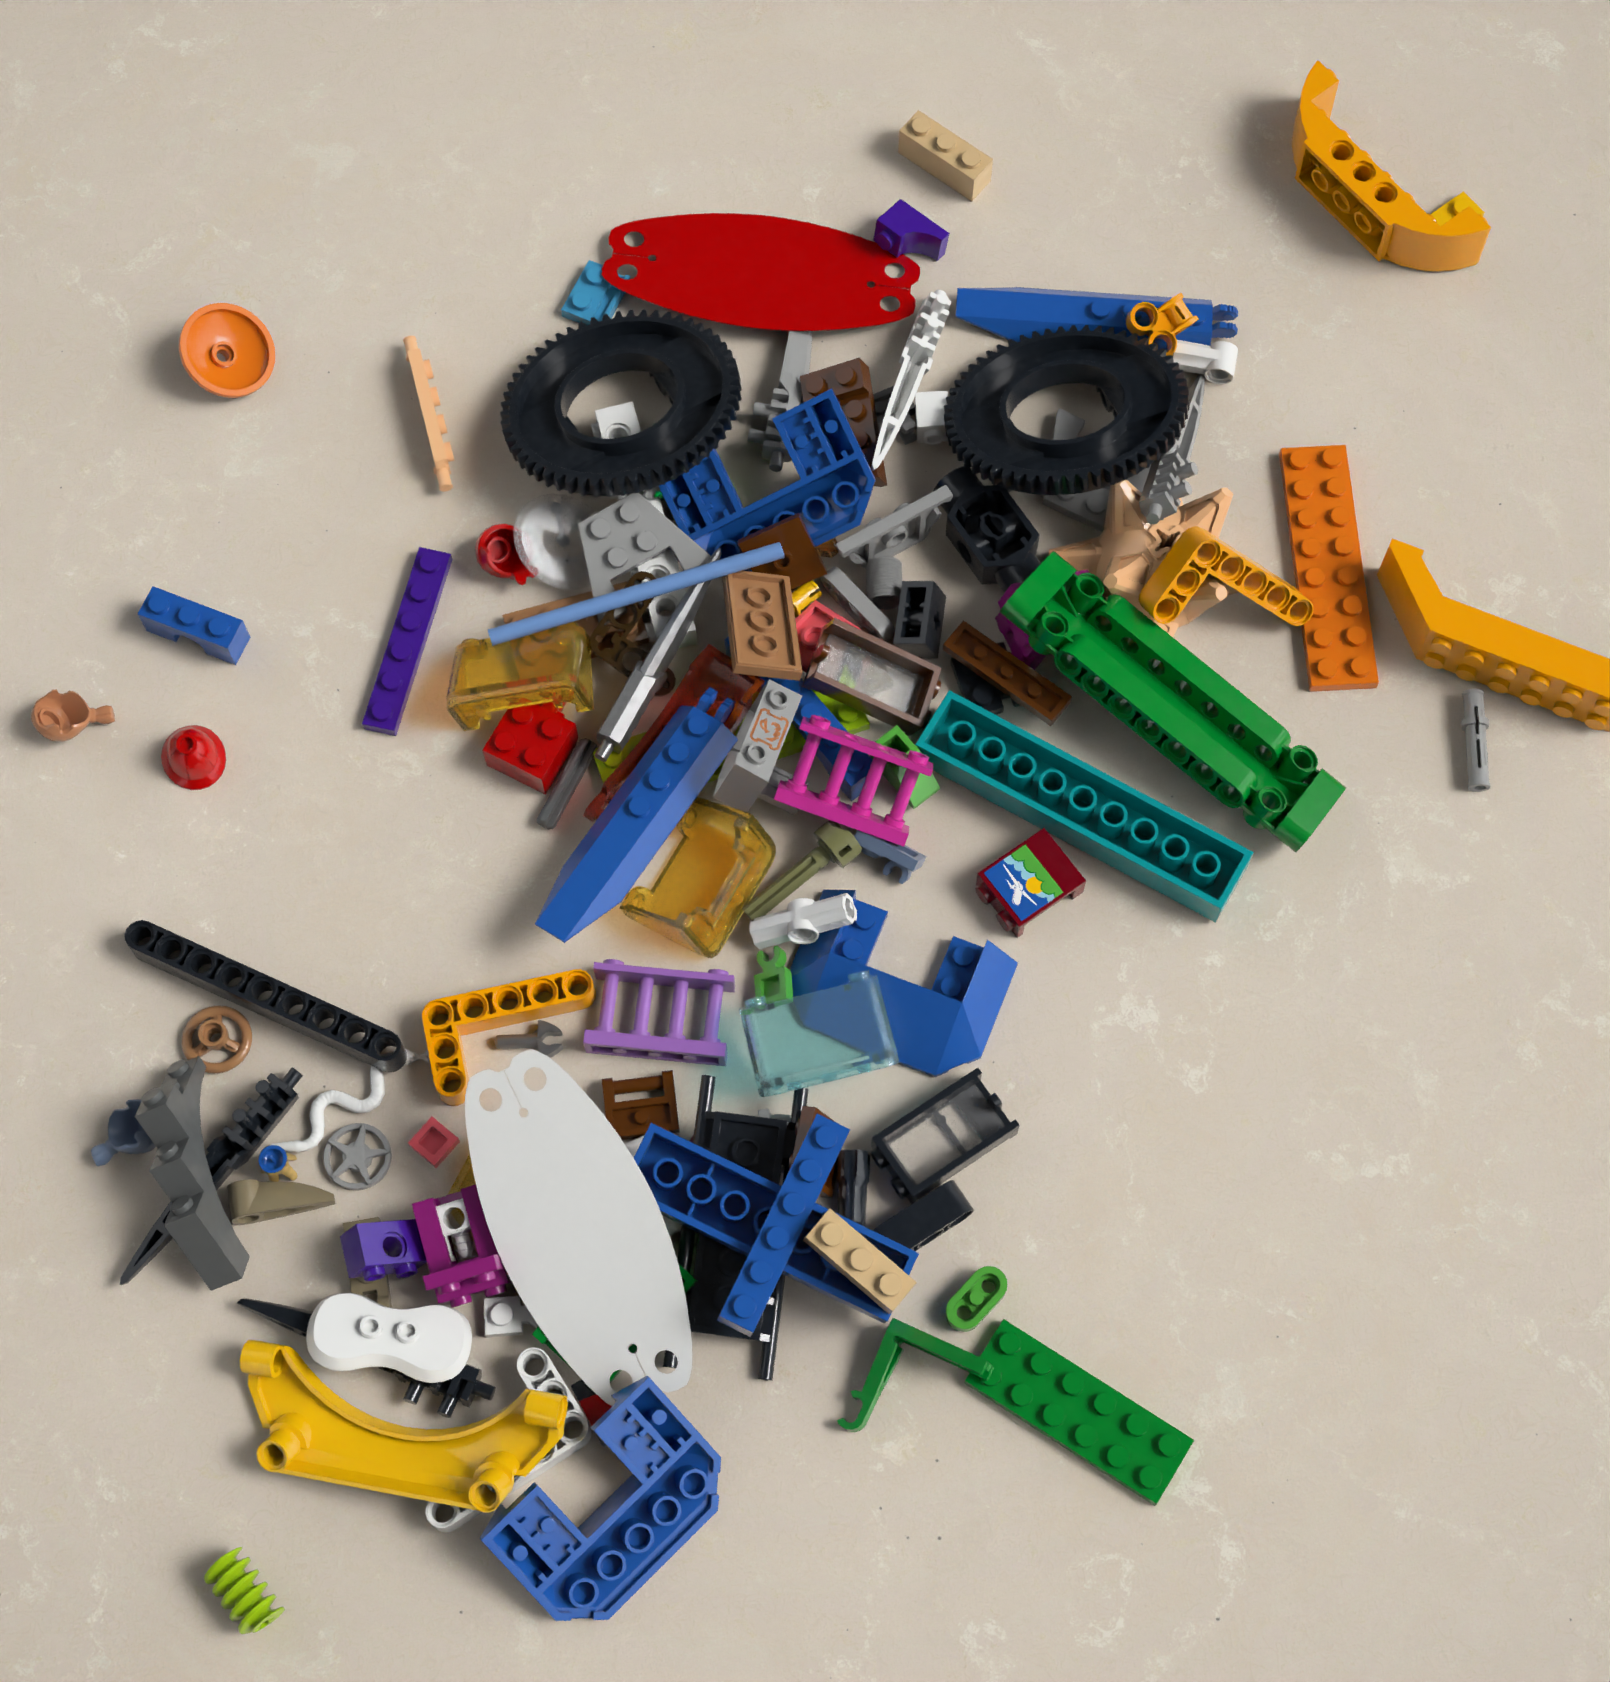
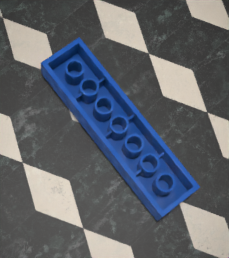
M653 1123L650 1124L634 1156V1160L645 1177L663 1216L748 1257L782 1186ZM815 1203L782 1274L882 1323L888 1322L891 1313L888 1314L803 1241L828 1211L827 1208ZM838 1214L905 1273L910 1274L919 1255L918 1252Z

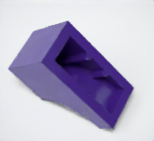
M900 199L877 219L873 241L883 250L890 252L897 258L905 253H918L938 261L945 255L950 233Z

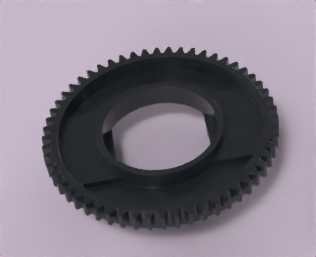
M643 309L638 316L634 315L633 310H629L626 317H623L620 311H617L612 319L608 314L603 315L602 321L592 317L590 325L580 321L578 322L577 330L567 327V335L556 333L557 341L545 340L546 349L536 347L535 352L537 356L528 355L526 357L528 364H520L518 366L520 373L512 374L514 382L507 383L509 391L503 393L505 401L501 402L503 411L500 412L502 419L500 423L506 444L515 462H519L521 469L526 468L529 476L535 475L538 482L544 480L547 487L556 486L557 491L566 490L569 494L578 493L581 496L611 497L639 493L640 491L664 485L666 482L675 480L678 476L688 473L695 465L698 466L705 457L708 458L710 452L719 447V441L725 440L726 430L732 429L731 421L737 419L735 411L740 410L738 401L742 400L740 393L742 387L732 351L728 350L726 342H721L718 334L713 336L711 328L704 330L703 323L701 322L694 325L692 318L684 321L680 314L672 319L671 312H667L660 317L659 311L655 310L650 316H647L646 310ZM624 371L649 372L650 377H654L661 393L664 396L668 395L672 404L669 411L657 423L639 433L621 438L603 439L584 435L577 430L567 416L572 402L587 386L605 376Z
M1072 325L1069 331H1065L1062 326H1059L1056 333L1047 328L1044 335L1033 331L1032 338L1020 335V342L1018 343L1010 339L1008 340V347L1000 344L997 345V353L989 350L986 351L987 358H976L977 365L969 364L968 372L960 373L961 380L954 381L955 388H950V396L946 397L948 405H944V424L948 444L952 447L953 454H957L958 461H963L965 468L971 467L974 475L981 473L982 480L989 479L993 485H1000L1008 492L1016 491L1038 495H1069L1094 491L1114 485L1139 474L1143 469L1149 468L1154 461H1159L1160 456L1168 452V446L1175 445V437H1180L1181 428L1186 426L1185 420L1188 419L1189 390L1187 379L1184 378V371L1180 370L1179 363L1174 362L1172 355L1166 356V349L1158 350L1157 343L1148 345V338L1145 337L1138 340L1136 333L1127 337L1126 330L1115 334L1112 327L1106 332H1102V326H1097L1093 331H1090L1089 325H1085L1081 331H1078L1076 326ZM1067 383L1096 385V391L1100 392L1105 409L1108 412H1113L1114 420L1102 429L1083 437L1067 440H1048L1033 437L1017 429L1010 419L1017 405L1031 394L1047 387Z

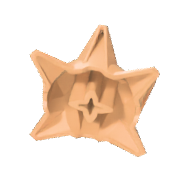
M1123 480L1110 486L1105 525L1101 535L1089 540L1049 549L1048 556L1054 551L1077 569V571L1088 569L1089 573L1094 574L1102 581L1104 585L1103 597L1106 598L1113 594L1120 595L1173 637L1178 627L1189 624L1206 610L1226 598L1227 595L1239 592L1209 573L1178 617L1167 624L1158 623L1140 605L1139 594L1186 529L1198 526L1219 538L1233 493L1224 487L1184 505L1181 498H1179L1181 503L1177 507L1176 513L1164 518V520H1159L1157 524H1150L1141 513L1139 506L1142 493L1128 480Z

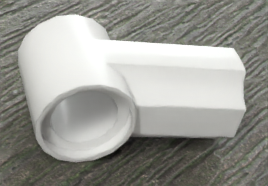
M1177 340V348L1173 354V360L1179 363L1180 370L1203 374L1208 381L1215 384H1228L1234 377L1238 348L1226 341H1217L1209 346Z

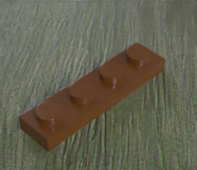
M964 620L943 644V651L1049 726L1054 724L1071 703V695Z

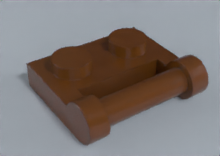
M673 1070L662 1071V1075L617 1081H613V1078L602 1079L605 1116L622 1140L644 1136L651 1123L673 1134L680 1133ZM664 1089L665 1096L615 1102V1095Z

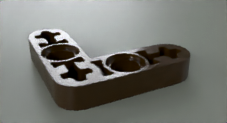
M640 571L629 579L624 588L634 586L635 580L642 582L644 579L651 581L656 578L649 572ZM654 597L640 601L639 603L643 604L641 609L635 603L627 605L633 612V619L628 624H620L615 620V609L607 611L590 636L589 647L591 651L627 678H629L632 671L624 667V655L629 652H635L641 657L643 662L648 654L628 640L627 636ZM608 620L614 628L624 631V634L620 637L615 632L610 639V643L614 645L611 650L605 648L603 651H600L597 648L599 642L596 640V636L604 637L610 627L604 626V623ZM667 668L665 672L668 676L666 682L669 684L668 687H662L655 693V696H664L673 690L676 678L670 668Z

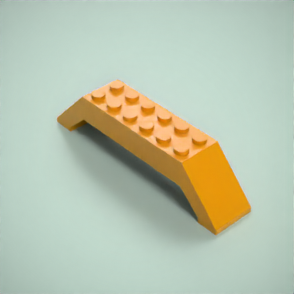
M1392 538L1378 570L1377 577L1416 659L1424 661L1431 668H1442L1453 672L1463 680H1474L1487 685L1494 692L1508 693L1516 696L1528 705H1539L1550 709L1560 717H1571L1579 720L1591 729L1610 732L1609 658L1444 597L1422 559L1424 550Z

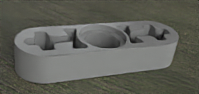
M834 566L827 571L826 575L820 577L823 587L830 596L861 627H866L869 634L885 642H889L894 638L895 628L891 621L839 568Z

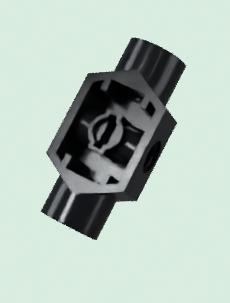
M962 466L945 475L937 483L933 491L947 485L953 494L951 501L941 504L948 514L946 536L982 585L998 584L1004 593L1011 584L1024 582L1041 564L1035 556L1040 534L1018 504L1002 486H984L977 475L972 473L971 467L965 468Z

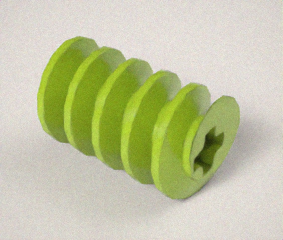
M239 1547L220 1557L206 1572L204 1581L208 1585L215 1584L212 1590L214 1596H224L221 1600L222 1608H233L229 1618L233 1622L241 1621L238 1626L239 1633H256L276 1620L285 1611V1608L283 1606L273 1610L270 1608L277 1598L276 1595L272 1594L266 1597L261 1595L268 1584L267 1582H262L254 1585L253 1581L260 1572L258 1569L246 1573L244 1569L251 1559L246 1557L237 1560L236 1556L242 1550V1547Z

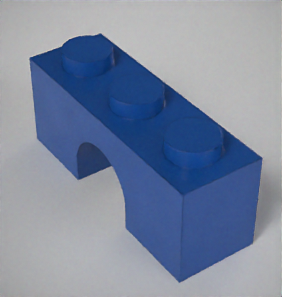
M152 586L138 612V616L147 632L177 642L180 636L187 637L199 644L207 655L233 665L237 664L251 638L243 620Z

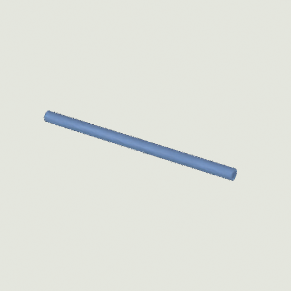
M780 542L488 629L492 646L776 561L784 558V552Z

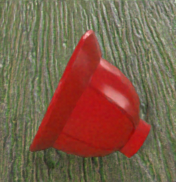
M190 725L177 729L166 739L162 747L161 760L164 771L175 784L190 790H201L210 787L222 776L226 764V752L222 741L212 730L203 726Z

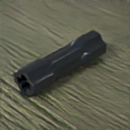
M844 1149L838 1155L837 1179L839 1187L837 1213L866 1227L870 1154H868V1151L860 1149Z

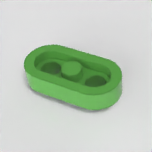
M985 1266L978 1269L953 1295L946 1307V1319L952 1328L961 1332L975 1329L1004 1298L1008 1284L1006 1276L1000 1269L993 1266ZM986 1281L992 1282L995 1290L991 1293H986L981 1285ZM960 1308H967L971 1316L968 1319H961L958 1317L957 1311Z

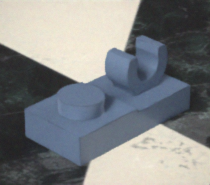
M857 830L854 836L862 847L861 852L874 858H878V856L886 857L891 860L883 868L884 875H889L894 866L902 870V876L899 880L901 884L910 879L912 872L922 867L927 857L906 845L903 847Z

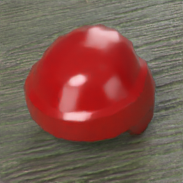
M504 523L492 525L479 535L475 545L477 562L488 574L498 578H510L511 580H516L519 585L526 584L527 577L534 578L539 573L536 567L529 565L530 559L524 549L525 543L524 546L522 543V530ZM527 534V543H526V547H527V544H528V538H529V535H528V534Z

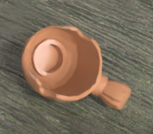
M53 689L35 703L31 712V720L36 730L43 737L52 741L63 742L77 736L85 729L89 722L104 724L115 722V714L112 706L105 705L96 709L89 708L85 700L78 693L69 690L67 693L60 694L57 689Z

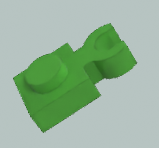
M774 946V957L770 961L769 955L762 950L757 953V962L763 968V973L754 975L756 1007L763 1012L794 1003L791 970L784 966L787 956L785 951L779 946Z

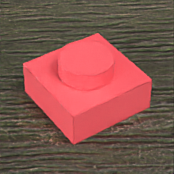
M431 1116L408 1144L433 1167L437 1168L460 1143V1140Z

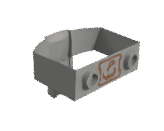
M770 679L750 707L736 736L738 741L726 757L718 777L713 795L714 799L745 814L749 811L757 797L792 815L799 811L798 808L774 800V796L780 780L787 782L788 779L793 777L792 774L776 767L775 764L802 695Z

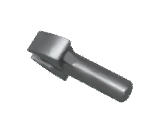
M538 1020V1029L532 1034L497 1035L495 1046L497 1049L533 1048L551 1058L563 1049L562 1044L546 1045L543 1043V1040L547 1036H563V1034L555 1025Z

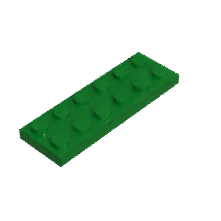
M1003 1319L980 1356L994 1367L989 1380L986 1381L969 1373L964 1383L1156 1506L1193 1444L1194 1439Z

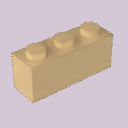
M918 110L899 130L898 153L970 201H973L991 182L993 159Z
M831 1208L828 1209L803 1239L805 1243L888 1314L895 1310L917 1283Z

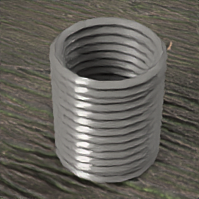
M879 556L870 559L866 563L867 597L881 610L898 607L902 586V563L900 560L890 556Z

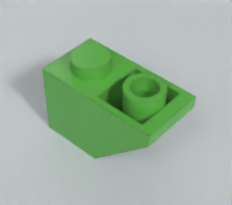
M898 725L875 741L906 754L910 750L920 752ZM887 761L882 775L898 791L907 768ZM919 773L908 803L913 809L940 790V786L933 773L931 777Z

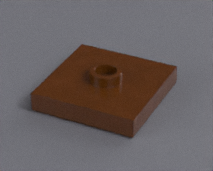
M799 513L738 540V545L743 553L780 542L784 558L753 567L751 570L752 572L789 576L791 590L827 574V569Z

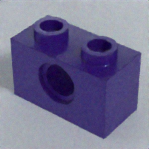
M416 1219L359 1223L340 1236L349 1278L363 1277L364 1281H375L389 1274H396V1278H406L417 1274V1269L427 1263Z

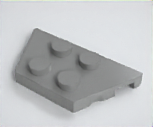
M944 485L911 504L904 503L883 519L876 518L870 521L864 529L836 543V548L842 557L849 556L852 562L861 564L865 569L866 563L872 558L879 556L893 557L925 540L931 531V527L942 514L937 507L951 501L953 494L947 485Z

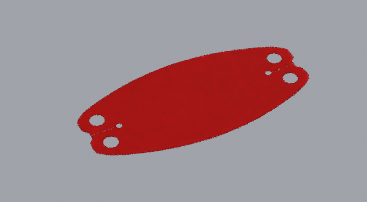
M735 213L685 214L624 223L611 230L609 245L613 248L612 257L606 260L602 267L603 278L612 286L632 296L672 311L735 326L785 331L850 329L902 320L912 315L915 311L916 300L910 292L911 285L918 282L920 276V267L912 259L904 254L897 258L890 252L883 250L876 242L809 222L774 216ZM630 232H639L643 235L644 242L637 247H632L625 243L624 237ZM654 255L656 260L650 261L647 257ZM891 263H898L904 267L905 273L902 277L891 278L885 273L886 266ZM626 264L633 265L637 269V275L633 279H622L617 274L618 268ZM874 282L875 286L870 288L867 286V283ZM886 296H892L899 300L900 307L895 311H885L881 308L880 301Z

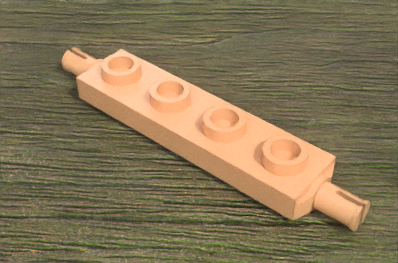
M407 336L403 339L407 354L406 360L411 365L435 462L433 471L437 476L439 490L446 492L453 488L448 462L455 460L450 441L443 443L442 434L448 432L443 414H436L435 407L441 404L436 386L431 388L429 386L428 379L434 378L430 360H423L420 348L417 346L416 337Z

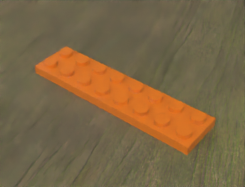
M1346 445L1281 448L1279 460L1296 589L1308 598L1314 607L1310 620L1301 625L1309 692L1377 688L1379 680Z

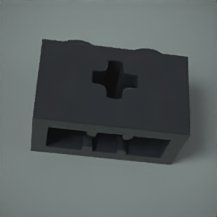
M902 581L893 644L919 658H938L946 595L934 581Z

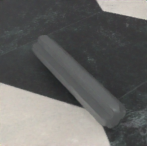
M584 738L579 740L537 818V823L543 828L550 830L556 827L594 757L593 752L598 747L590 739Z

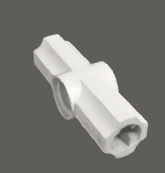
M848 893L819 901L798 898L790 901L786 910L754 918V921L750 922V934L752 935L754 945L759 949L788 941L796 944H810L818 939L819 933L853 924V921H857V910L854 906L853 898Z

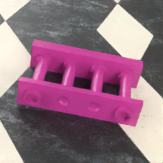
M811 715V718L803 716L799 729L808 732L806 742L792 779H788L787 782L780 780L774 800L904 847L909 835V826L904 824L905 821L902 818L919 773L931 777L933 763L928 761L929 757L913 750L906 754L830 726L831 722L817 715ZM821 738H825L841 744L826 788L821 790L819 794L808 790L805 782ZM855 749L872 755L874 758L858 801L849 805L839 801L838 792ZM888 761L907 769L890 814L882 817L872 813L873 809L870 808V805Z

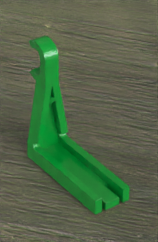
M892 1318L862 1391H850L855 1400L862 1401V1408L856 1420L849 1423L846 1419L841 1418L837 1422L849 1432L861 1431L866 1426L884 1387L904 1352V1349L901 1348L903 1343L986 1381L989 1380L994 1367L980 1356H976Z

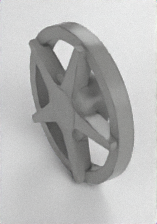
M355 1123L340 1128L331 1136L326 1144L323 1159L328 1175L336 1184L349 1190H364L376 1185L384 1178L390 1168L392 1153L387 1138L380 1130L368 1124ZM360 1130L356 1142L348 1145L337 1142L346 1133ZM366 1131L380 1138L385 1149H370L365 1144ZM333 1146L343 1153L344 1161L335 1172H333L330 1164ZM385 1155V1161L381 1170L370 1179L367 1168L371 1165L373 1158ZM350 1169L354 1172H361L366 1182L348 1183L338 1177Z

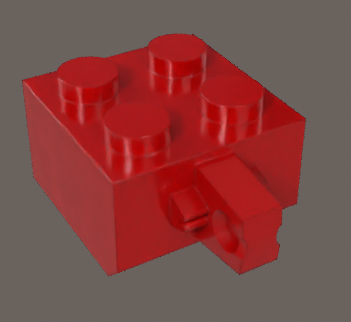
M553 688L544 703L538 701L535 704L516 694L482 749L487 766L546 795L574 749L579 737L576 723L566 719L565 714L561 713L567 703L566 695Z

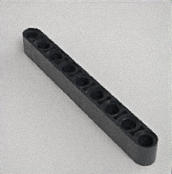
M135 921L125 931V941L134 955L151 966L382 1071L396 1072L406 1063L407 1052L398 1035L388 1029L149 921ZM151 937L148 943L138 946L141 939ZM181 950L178 957L168 959L172 952ZM204 964H211V967L208 969V971L204 973H198V970L201 966H203ZM242 978L238 985L228 987L232 979ZM272 991L268 999L258 1000L263 992ZM303 1005L299 1013L288 1014L293 1006ZM334 1019L332 1025L328 1028H319L323 1020ZM359 1032L365 1033L361 1041L356 1043L349 1042L354 1034ZM386 1047H396L392 1055L388 1057L380 1056Z

